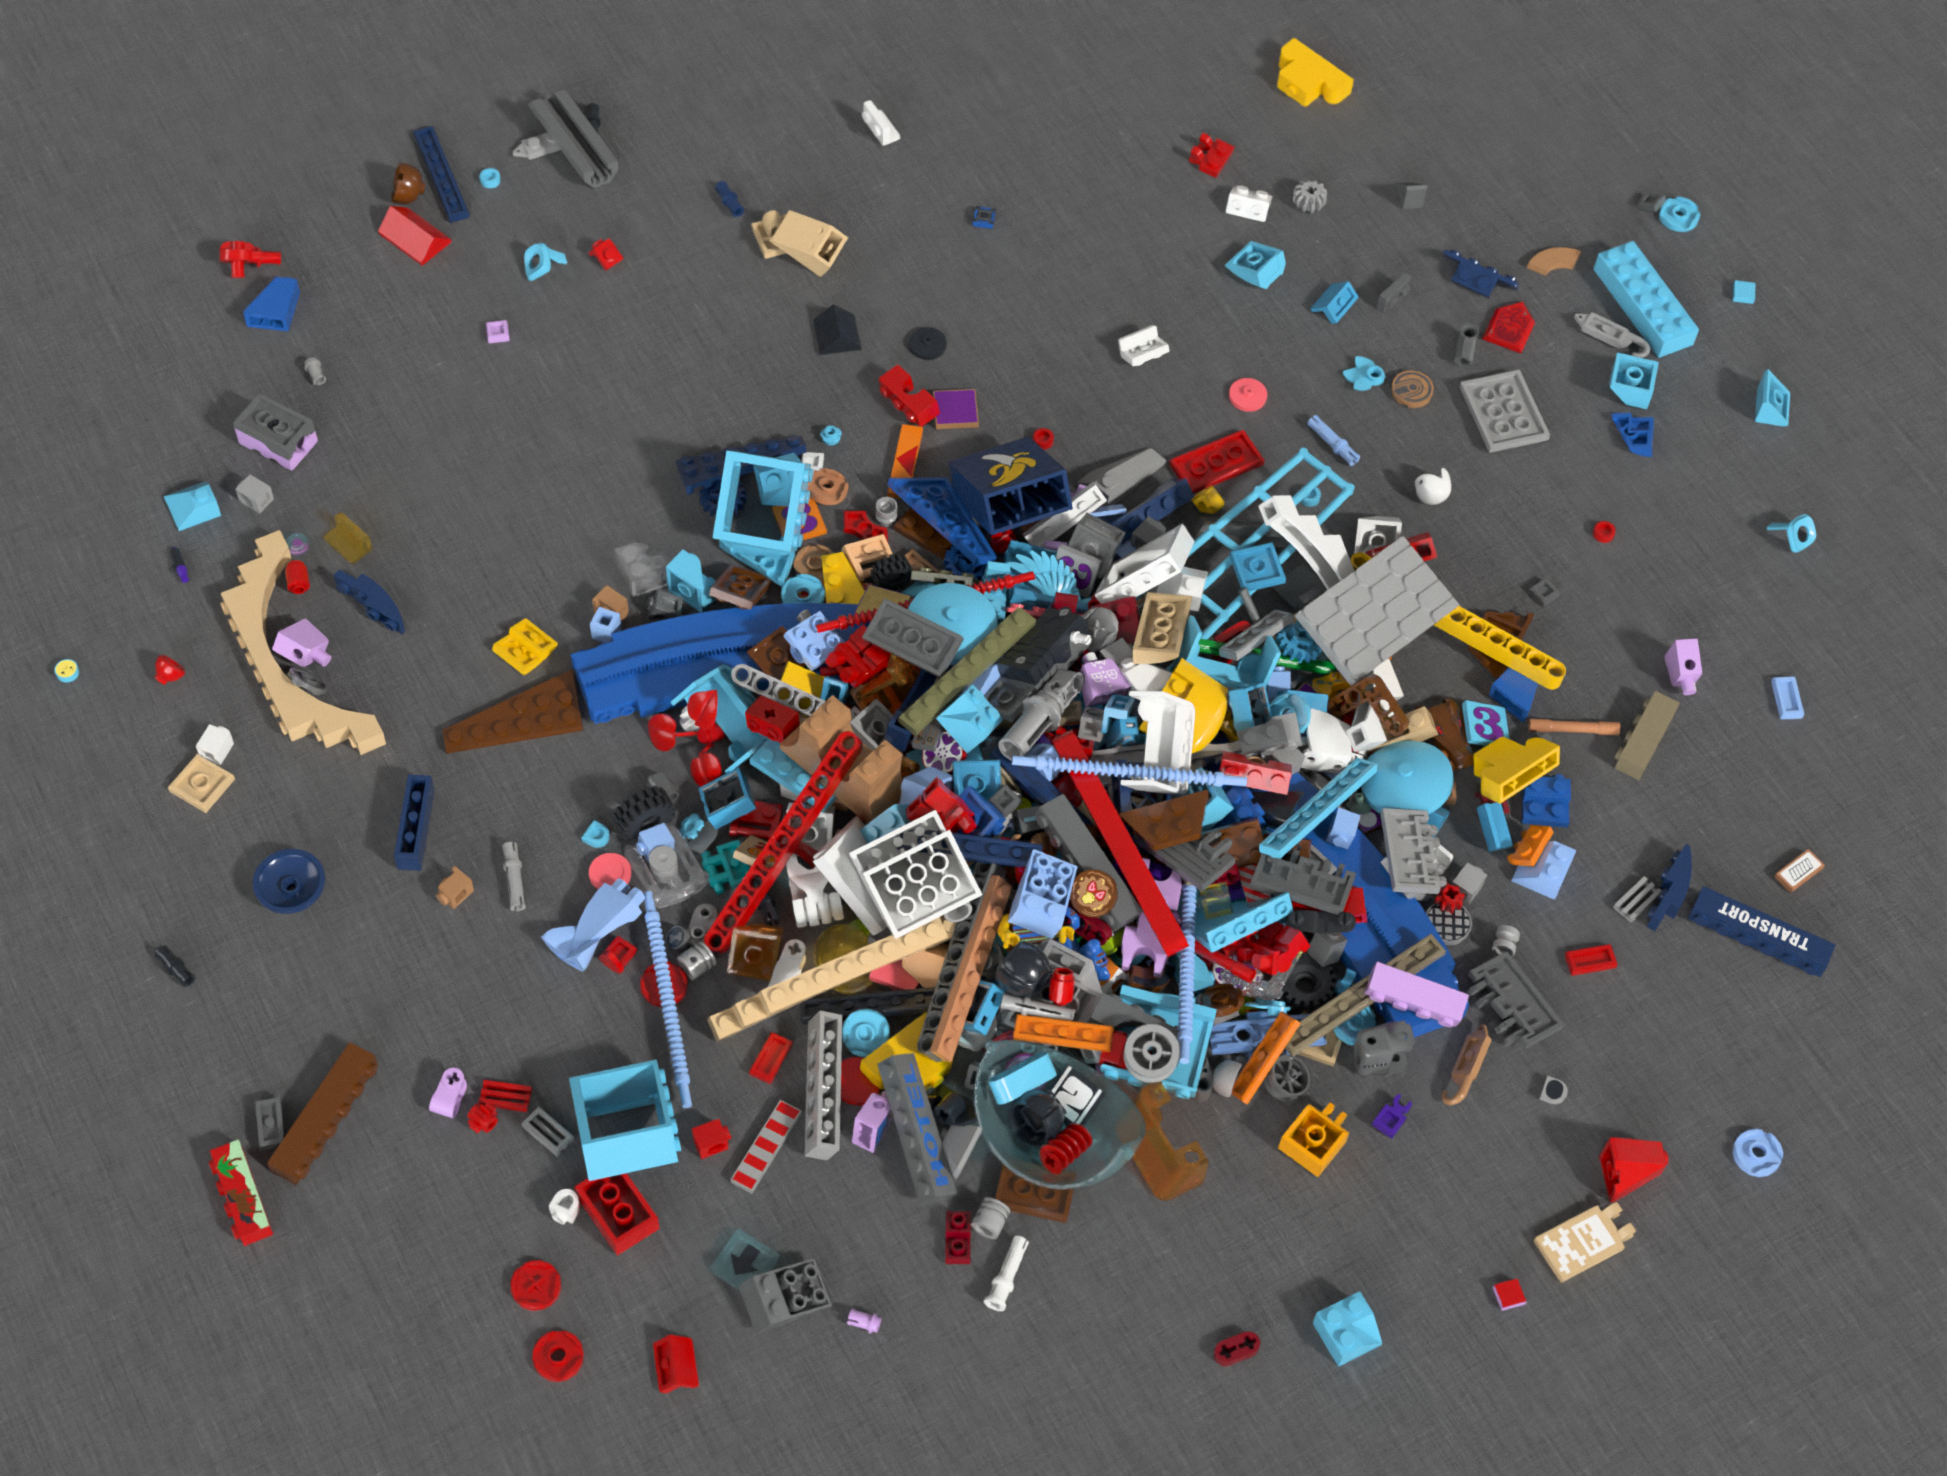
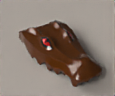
M1443 698V704L1427 709L1432 715L1438 735L1429 738V742L1431 745L1435 744L1436 748L1440 751H1446L1448 759L1456 766L1455 770L1474 766L1475 752L1471 743H1467L1463 713L1452 698ZM1423 706L1415 707L1414 710L1419 709V708H1421V707H1423Z

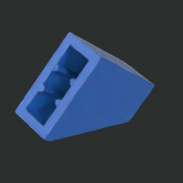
M276 277L244 310L247 327L289 332L300 295L297 279Z
M1509 668L1492 684L1489 696L1520 721L1524 722L1530 711L1538 683Z

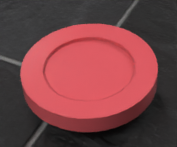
M1242 378L1231 385L1229 399L1236 408L1242 411H1256L1266 403L1267 390L1258 380Z
M606 853L598 856L589 867L590 881L597 890L604 883L611 886L618 878L627 884L631 879V866L628 860L616 853Z

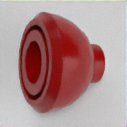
M163 654L157 657L155 662L156 675L154 678L160 683L166 685L167 682L177 681L185 675L184 668L170 657Z

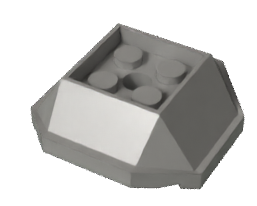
M1052 939L1036 944L1046 954L1051 967L1054 969L1064 967L1073 971V976L1075 977L1073 1000L1061 1007L1075 1009L1073 1021L1090 1023V1018L1103 994L1093 961ZM1051 975L1041 992L1031 996L1030 1000L1056 1005L1053 1001L1044 999L1045 993L1049 991ZM1015 1003L1017 1006L1035 1009L1033 1006ZM999 1006L1004 1025L1014 1029L1017 1014L1021 1015V1013L1004 1008L1001 1009ZM1040 1008V1011L1060 1015V1012ZM1042 1044V1045H1044V1046H1046V1047H1048V1046H1053V1045H1050V1044Z

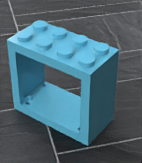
M727 450L713 538L788 552L797 551L803 542V534H800L801 525H805L807 517L804 507L805 504L809 503L810 491H807L808 483L812 482L814 469H811V464ZM741 462L790 470L792 472L791 475H794L784 537L781 536L780 541L730 532Z
M657 1059L569 1078L589 1181L678 1162L676 1152L681 1151L678 1136L674 1137V1134L678 1133L676 1120L672 1118L674 1112L671 1101L666 1102L670 1099L668 1085H662L666 1083L664 1068H658ZM655 1104L659 1125L591 1139L587 1118Z

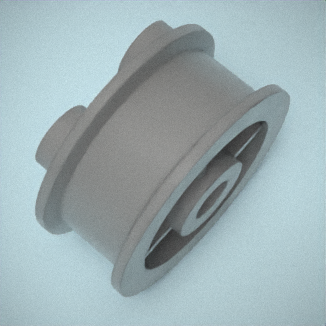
M1147 1024L1138 1027L1130 1034L1126 1041L1124 1062L1127 1070L1133 1077L1142 1082L1157 1083L1165 1080L1176 1068L1180 1051L1178 1041L1173 1033L1163 1026ZM1153 1051L1155 1055H1150L1148 1052Z

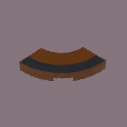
M1154 961L1147 968L1133 965L1129 969L1128 986L1148 992L1162 989L1173 978L1175 968L1165 964L1161 978L1154 977L1153 974Z

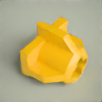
M1213 485L1202 490L1191 499L1200 512L1214 514L1225 505V501Z

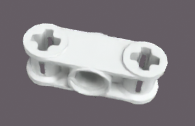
M793 939L785 944L780 959L775 965L768 987L801 974L806 961V948L802 941Z

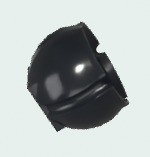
M1023 940L1003 960L1004 968L998 969L995 981L1008 994L1029 998L1041 992L1054 968L1049 965V960L1042 949L1035 944Z
M1032 1089L1013 1100L1007 1110V1121L1010 1129L1017 1130L1016 1137L1020 1141L1032 1147H1040L1060 1133L1063 1127L1064 1115L1067 1111L1051 1089L1046 1091Z

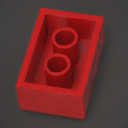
M627 1173L592 1181L586 1179L575 1186L580 1203L617 1256L660 1229L658 1217Z

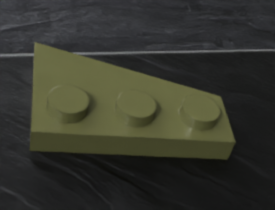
M919 567L918 571H912L911 580L937 584L956 583L972 586L973 583L978 585L981 581L975 578V574L962 573V576L953 575L952 571L940 570V574L932 573V569Z

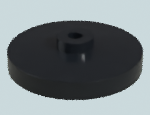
M932 327L917 329L909 338L910 351L914 356L923 360L939 358L944 354L947 347L945 335L940 330Z

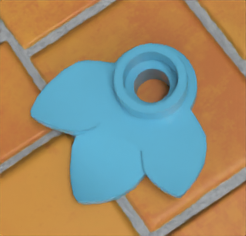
M1360 356L1355 357L1356 368L1343 371L1345 379L1354 383L1353 388L1359 391H1365L1372 386L1380 385L1385 379V374L1381 367L1375 366L1372 360Z
M1255 998V1002L1245 1003V1006L1267 1009V1015L1278 1016L1281 1011L1287 1014V1011L1291 1010V1007L1285 1005V1001Z

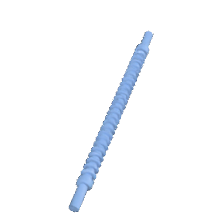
M1037 755V757L1012 756V765L1035 767L1036 770L1047 768L1050 771L1053 768L1054 771L1060 769L1061 772L1067 770L1068 773L1071 770H1074V773L1081 771V774L1086 771L1088 775L1091 772H1094V775L1101 773V776L1107 773L1108 776L1114 774L1115 777L1121 775L1123 778L1127 775L1128 778L1134 776L1135 779L1140 776L1142 780L1147 777L1148 780L1154 778L1157 781L1160 778L1161 781L1167 779L1168 782L1173 779L1175 783L1178 780H1181V783L1187 781L1188 784L1193 781L1194 784L1201 782V785L1207 783L1208 786L1213 783L1217 787H1221L1223 784L1247 785V777L1224 775L1223 772L1212 774L1209 771L1206 774L1204 770L1202 773H1199L1198 770L1192 772L1190 769L1186 772L1185 769L1179 771L1178 768L1173 771L1171 767L1168 770L1165 767L1159 769L1158 766L1153 769L1152 766L1145 768V765L1139 767L1138 764L1132 767V764L1125 766V763H1122L1120 766L1117 762L1115 765H1112L1111 762L1105 764L1104 761L1099 764L1098 761L1092 763L1091 760L1085 762L1083 759L1079 762L1078 759L1072 761L1071 758L1066 761L1064 757L1061 760H1058V757L1052 759L1051 756L1046 759L1043 755Z
M1185 883L1182 885L1181 930L1189 947L1180 951V1004L1178 1005L1179 1032L1177 1036L1180 1043V1063L1182 1064L1189 1063L1190 1043L1193 1041L1194 931L1196 925L1195 899L1197 889L1194 885H1185Z
M646 891L643 893L647 912L645 914V921L647 923L646 927L649 929L648 934L650 935L649 940L651 941L653 964L656 965L654 970L657 971L655 975L658 977L656 981L659 983L660 1000L663 1001L661 1006L663 1007L665 1030L668 1032L666 1035L669 1038L668 1043L671 1044L669 1049L672 1056L671 1062L674 1063L672 1065V1068L675 1069L673 1073L676 1075L674 1079L675 1084L679 1086L682 1107L689 1108L692 1106L688 1086L690 1077L687 1074L686 1056L683 1055L685 1050L682 1049L684 1045L681 1043L682 1037H680L678 1013L675 1012L677 1007L674 1006L676 1002L673 1000L674 995L672 994L673 989L671 988L672 983L670 982L668 959L665 958L667 954L664 952L665 946H663L664 941L662 940L663 935L661 934L662 929L659 922L660 916L655 909L653 893Z

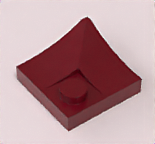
M1135 596L1090 606L1091 608L1102 607L1109 609L1116 615L1118 634L1114 642L1121 638L1127 644L1135 642L1140 623Z

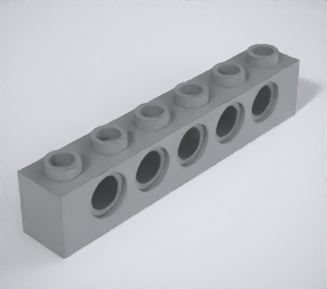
M821 1010L808 1021L805 1156L828 1160L839 1151L842 1015Z

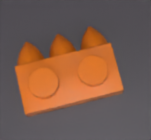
M1531 825L1529 829L1522 831L1520 834L1522 841L1514 844L1516 851L1507 856L1508 862L1512 865L1534 867L1554 833L1550 826Z

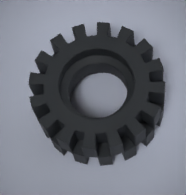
M896 553L895 556L893 554L889 555V558L883 557V561L878 560L876 562L877 565H873V569L870 571L876 586L889 590H898L899 586L903 587L905 586L904 583L910 582L913 570L907 557Z

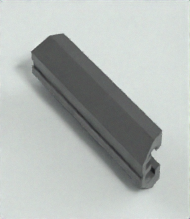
M566 90L554 93L548 100L539 98L528 104L584 182L594 189L611 182L619 169L618 160Z
M1201 516L1192 535L1193 540L1198 538L1210 525L1214 524L1221 517ZM1234 518L1220 531L1236 544H1242L1265 522L1264 520ZM1271 528L1254 545L1258 546L1273 542L1274 547L1286 548L1290 542L1275 529ZM1213 536L1207 541L1221 543Z

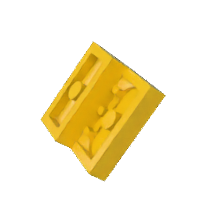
M525 618L510 628L509 635L494 643L492 651L525 676L545 660L557 647L558 643Z
M788 662L780 681L821 698L825 677L792 662ZM786 688L781 689L778 693L780 700H786L790 697V690ZM803 698L799 702V708L803 710L811 706L809 698Z

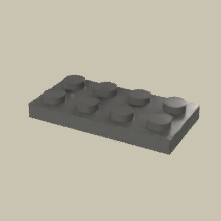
M885 598L862 636L865 641L939 678L944 676L964 640L963 636Z

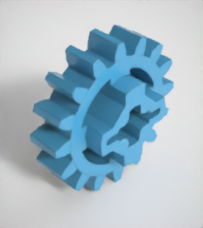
M1296 620L1295 624L1292 622L1275 634L1276 638L1274 641L1278 643L1279 650L1283 649L1282 655H1289L1290 660L1297 658L1298 662L1301 663L1304 659L1307 663H1310L1311 659L1315 661L1322 651L1298 620Z

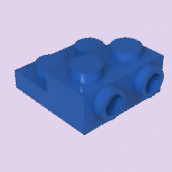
M1554 774L1551 777H1540L1521 790L1522 824L1568 828L1571 779H1565L1561 774Z
M967 786L959 797L964 800L969 809L975 814L972 818L977 827L968 834L960 829L957 834L988 838L992 835L997 836L1005 828L1003 823L1007 819L972 786Z
M1234 786L1225 792L1234 809L1214 825L1213 829L1255 817L1258 818L1260 828L1267 824L1262 817L1265 812L1258 802L1253 804L1251 799L1254 796L1248 787Z

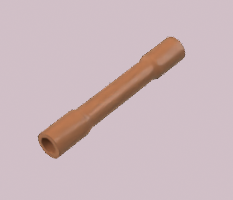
M1529 718L1528 732L1596 733L1599 735L1619 736L1620 722L1554 721L1550 719Z

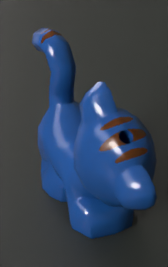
M1067 907L1065 916L1071 920V923L1066 926L1076 930L1080 926L1079 916L1073 909ZM1075 934L1073 941L1066 938V942L1062 945L1093 961L1098 980L1107 981L1110 979L1107 969L1108 958L1097 939H1091L1080 947Z

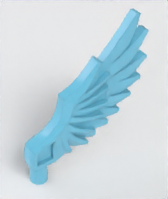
M1033 550L1030 551L1034 560L1017 554L1016 558L1022 563L1007 562L1011 568L1020 573L1033 571L1035 580L1028 581V583L1037 587L1043 594L1055 596L1056 592L1078 595L1077 602L1088 604L1092 598L1081 600L1078 588H1076V578H1074L1073 572L1070 573L1069 566L1064 568L1063 560H1059L1058 564L1054 555H1051L1050 561L1045 551L1041 552L1042 557Z

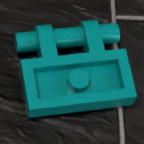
M739 839L716 846L718 855L711 856L710 851L701 853L703 868L708 872L710 877L708 881L717 895L725 892L723 884L729 882L731 890L737 888L750 869L748 864L733 857L735 850L740 846ZM722 864L725 872L718 874L716 867Z

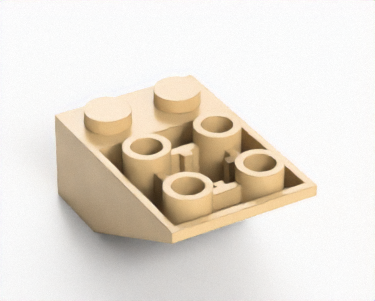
M789 210L770 242L822 277L832 266L848 237L829 224Z

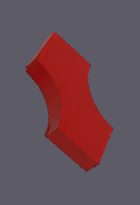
M843 511L844 533L853 534L861 540L884 534L888 542V528L873 524L868 519L866 511Z

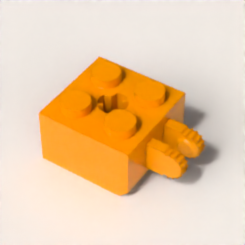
M1331 1102L1322 1112L1310 1104L1307 1105L1282 1136L1278 1147L1279 1150L1316 1177L1320 1176L1344 1146L1349 1136V1132L1341 1127L1348 1114L1342 1111L1335 1121L1328 1117L1335 1107Z

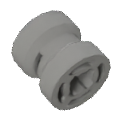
M882 497L876 502V522L883 527H890L897 521V502L891 497Z
M1499 926L1496 931L1497 940L1493 942L1492 951L1498 956L1507 951L1513 957L1516 952L1515 943L1519 940L1520 932L1512 926Z

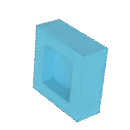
M1735 280L1733 284V301L1753 304L1755 300V283Z

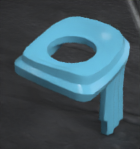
M544 243L530 246L524 254L528 280L533 281L549 272L551 268L550 259L559 264H567L565 254L548 248ZM538 254L540 257L539 264L533 269L532 258Z
M1802 514L1789 523H1770L1767 526V530H1787L1791 551L1795 553L1802 551L1816 539L1813 520L1807 514ZM1800 526H1804L1807 530V537L1804 542H1800L1797 533Z

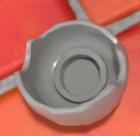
M1226 1060L1219 1063L1215 1068L1212 1076L1213 1088L1218 1094L1231 1097L1233 1084L1241 1068L1240 1063Z

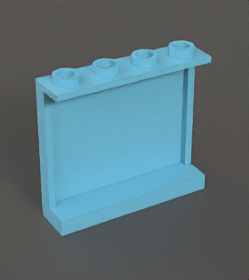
M1226 886L1224 889L1221 887L1224 895L1230 899L1228 888ZM1197 888L1194 938L1210 952L1217 951L1288 916L1293 911L1289 893L1285 892L1279 896L1270 894L1271 900L1252 908L1248 907L1245 897L1232 901L1230 899L1227 902L1203 907L1200 890ZM1182 891L1180 894V900L1177 910L1180 916H1182Z
M1122 985L1119 996L1122 998V1002L1130 1006L1131 1004H1136L1151 1016H1161L1166 1020L1167 1024L1173 1027L1178 1025L1179 999ZM1193 1003V1041L1190 1043L1189 1063L1182 1064L1179 1062L1173 1073L1165 1080L1157 1083L1142 1082L1133 1077L1128 1070L1105 1064L1101 1065L1100 1073L1110 1080H1118V1078L1128 1080V1083L1133 1086L1141 1087L1142 1084L1151 1086V1089L1156 1092H1174L1177 1097L1182 1099L1195 1098L1217 1009ZM1127 1026L1118 1029V1031L1126 1033L1128 1038L1138 1027Z

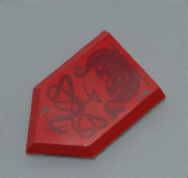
M1523 301L1498 307L1482 339L1521 354L1535 325V321Z

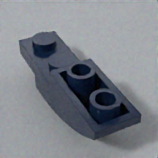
M338 570L333 575L337 590L344 595L348 594L354 597L358 603L364 605L366 615L371 620H378L389 630L404 634L405 628L400 612L394 601L380 585L363 573L358 579L341 570Z
M1685 844L1682 851L1676 850L1671 859V862L1674 864L1671 868L1666 866L1660 876L1663 880L1660 889L1663 891L1658 900L1661 903L1658 907L1653 905L1647 916L1650 918L1647 927L1653 931H1656L1665 915L1673 919L1675 918L1687 894L1692 873L1691 849L1687 844Z

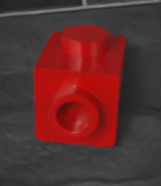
M610 238L604 242L602 239L598 240L592 245L593 249L589 252L591 257L595 255L605 271L624 259Z

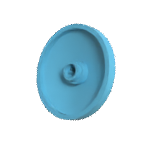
M943 583L931 586L920 592L908 608V610L963 636L964 640L951 661V665H956L998 626L997 615L991 602L979 591L962 584Z
M1420 741L1391 743L1374 752L1367 760L1377 763V772L1361 786L1366 802L1378 813H1381L1383 808L1424 810L1430 814L1441 807L1451 794L1453 788L1451 764L1444 753L1430 744Z

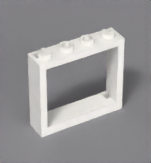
M1183 524L1175 527L1112 563L1106 571L1095 593V597L1101 604L1131 596L1137 597L1182 571L1195 541ZM1171 565L1176 569L1173 572H1170L1168 569ZM1124 572L1126 576L1122 577L1120 573Z

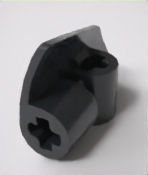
M1271 791L1251 792L1254 796L1251 799L1253 804L1258 802L1265 812L1262 817L1267 824L1262 829L1267 830V827L1276 830L1295 813L1294 809L1304 795V792L1288 791L1287 795Z
M942 1083L937 1086L934 1095H927L934 1118L943 1124L966 1126L978 1120L975 1102Z

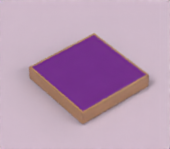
M975 389L933 391V397L937 400L940 414L935 417L936 429L978 428L979 421Z

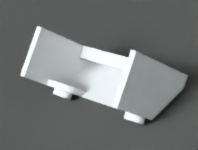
M1130 691L1129 696L1141 700L1138 706V713L1144 721L1148 722L1144 758L1145 768L1152 766L1155 769L1158 766L1159 769L1165 767L1168 770L1171 767L1173 771L1178 768L1179 771L1185 769L1188 772L1191 766L1195 723L1194 705L1189 701L1163 691ZM1132 776L1131 780H1121V785L1135 790L1173 795H1184L1189 787L1187 781L1181 783V780H1178L1175 783L1173 779L1168 782L1167 779L1161 781L1158 778L1155 781L1154 778L1148 780L1145 777L1142 780L1140 776L1137 779Z

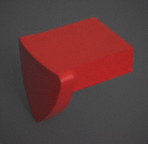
M617 936L598 958L606 967L621 974L627 963L637 953V948L620 936Z

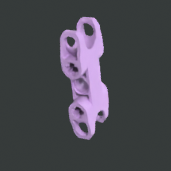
M1143 858L1149 870L1150 859ZM1172 870V874L1167 880L1154 881L1169 908L1177 911L1182 883L1181 876ZM1144 913L1140 914L1137 927L1125 926L1121 949L1122 971L1129 972L1132 960L1140 954L1150 956L1155 963L1154 977L1161 978L1169 957L1165 954Z

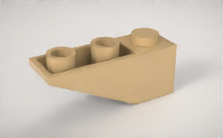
M1425 706L1405 714L1409 721V726L1407 730L1397 736L1390 734L1384 725L1381 724L1387 741L1368 751L1374 752L1388 744L1399 741L1421 742L1438 735L1432 715ZM1395 722V723H1394V726H1395V727L1400 726V723H1399V722Z

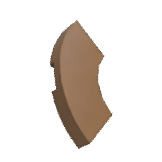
M1564 247L1550 248L1536 254L1528 263L1527 268L1545 276L1557 268L1572 270L1580 257L1581 251Z

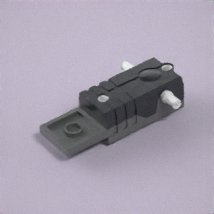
M1048 607L1036 620L1035 625L1017 641V645L1014 644L1011 651L1004 655V659L997 663L1001 677L984 694V697L997 709L1003 720L1013 722L1024 710L1022 702L1026 697L1036 695L1039 691L1043 690L1058 670H1068L1092 644L1093 639L1086 620L1082 615L1072 613L1070 607H1063L1059 610Z

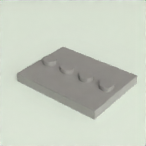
M1520 369L1460 383V390L1489 453L1549 440L1550 433Z

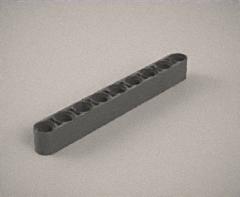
M977 862L972 875L982 895L970 901L972 912L969 917L956 923L917 1042V1050L934 1062L943 1061L930 1052L991 875H999L1005 879L1006 868L1003 865Z

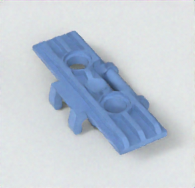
M1267 1011L1248 1012L1243 1020L1224 1021L1213 1026L1209 1038L1212 1055L1245 1052L1246 1061L1248 1062L1253 1054V1049L1257 1048L1258 1043L1262 1041L1277 1016L1267 1015ZM1310 1014L1290 1016L1299 1022ZM1242 1030L1246 1031L1247 1040H1240L1236 1033ZM1323 1036L1308 1047L1326 1045V1037ZM1284 1048L1283 1051L1281 1052L1280 1056L1290 1055V1054H1289L1288 1051Z

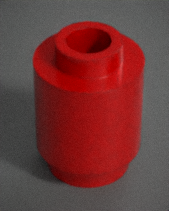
M300 560L289 562L285 569L287 588L294 594H303L310 588L308 569Z
M1059 967L1055 968L1054 973L1051 974L1049 999L1056 1005H1067V1003L1073 1000L1075 977L1071 969Z

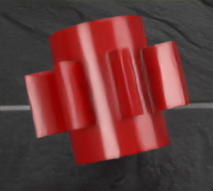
M1011 530L991 535L990 545L997 554L1002 552L1005 554L1010 541H1017V538Z
M1447 883L1444 889H1440L1434 903L1439 904L1441 912L1446 911L1453 914L1455 908L1461 910L1465 894L1460 893L1459 886Z
M489 1102L485 1106L477 1103L467 1115L470 1119L468 1121L469 1127L477 1134L481 1130L485 1133L490 1132L498 1122L496 1117L498 1115L497 1109Z

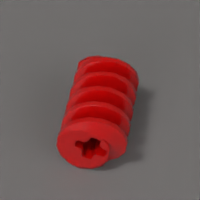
M1071 1123L1067 1125L1054 1139L1041 1148L1040 1159L1042 1164L1052 1174H1060L1076 1158H1079L1087 1148L1091 1147V1134L1080 1124Z

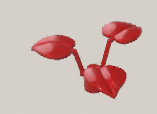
M717 690L696 692L689 697L687 703L688 714L692 720H695V726L700 727L698 731L675 732L676 722L667 714L655 715L648 722L650 739L653 745L660 751L665 752L673 749L675 737L697 735L701 743L707 744L699 752V757L691 761L690 767L692 777L700 787L721 777L722 773L719 759L712 753H705L714 747V742H719L724 738L722 728L717 723L714 724L718 705Z

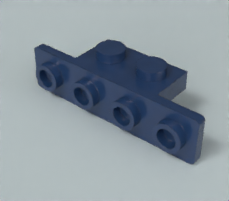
M1444 249L1443 256L1459 264L1451 279L1452 282L1487 298L1490 297L1497 282L1518 291L1519 284L1516 282V278L1507 274L1504 277L1498 274L1499 271L1493 267L1487 266V268L1479 265V261L1469 257L1467 260L1461 257L1462 254L1456 250L1450 249V251Z

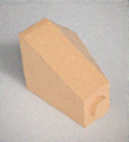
M940 944L903 958L902 967L924 988L936 987L949 945Z

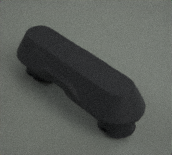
M1295 910L1286 919L1289 927L1311 933H1346L1352 931L1356 925L1355 917L1348 912L1336 915L1330 912Z

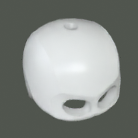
M1442 468V475L1438 477L1432 474H1423L1415 480L1416 494L1422 503L1436 505L1449 497L1451 493V480L1446 469Z

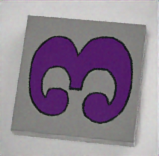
M1060 544L1056 554L1058 564L1059 560H1063L1064 568L1069 566L1070 573L1073 572L1074 578H1076V588H1078L1080 596L1090 598L1102 560Z

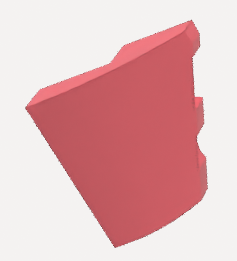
M903 959L876 969L869 975V980L889 987L891 991L919 989L921 985L902 967Z

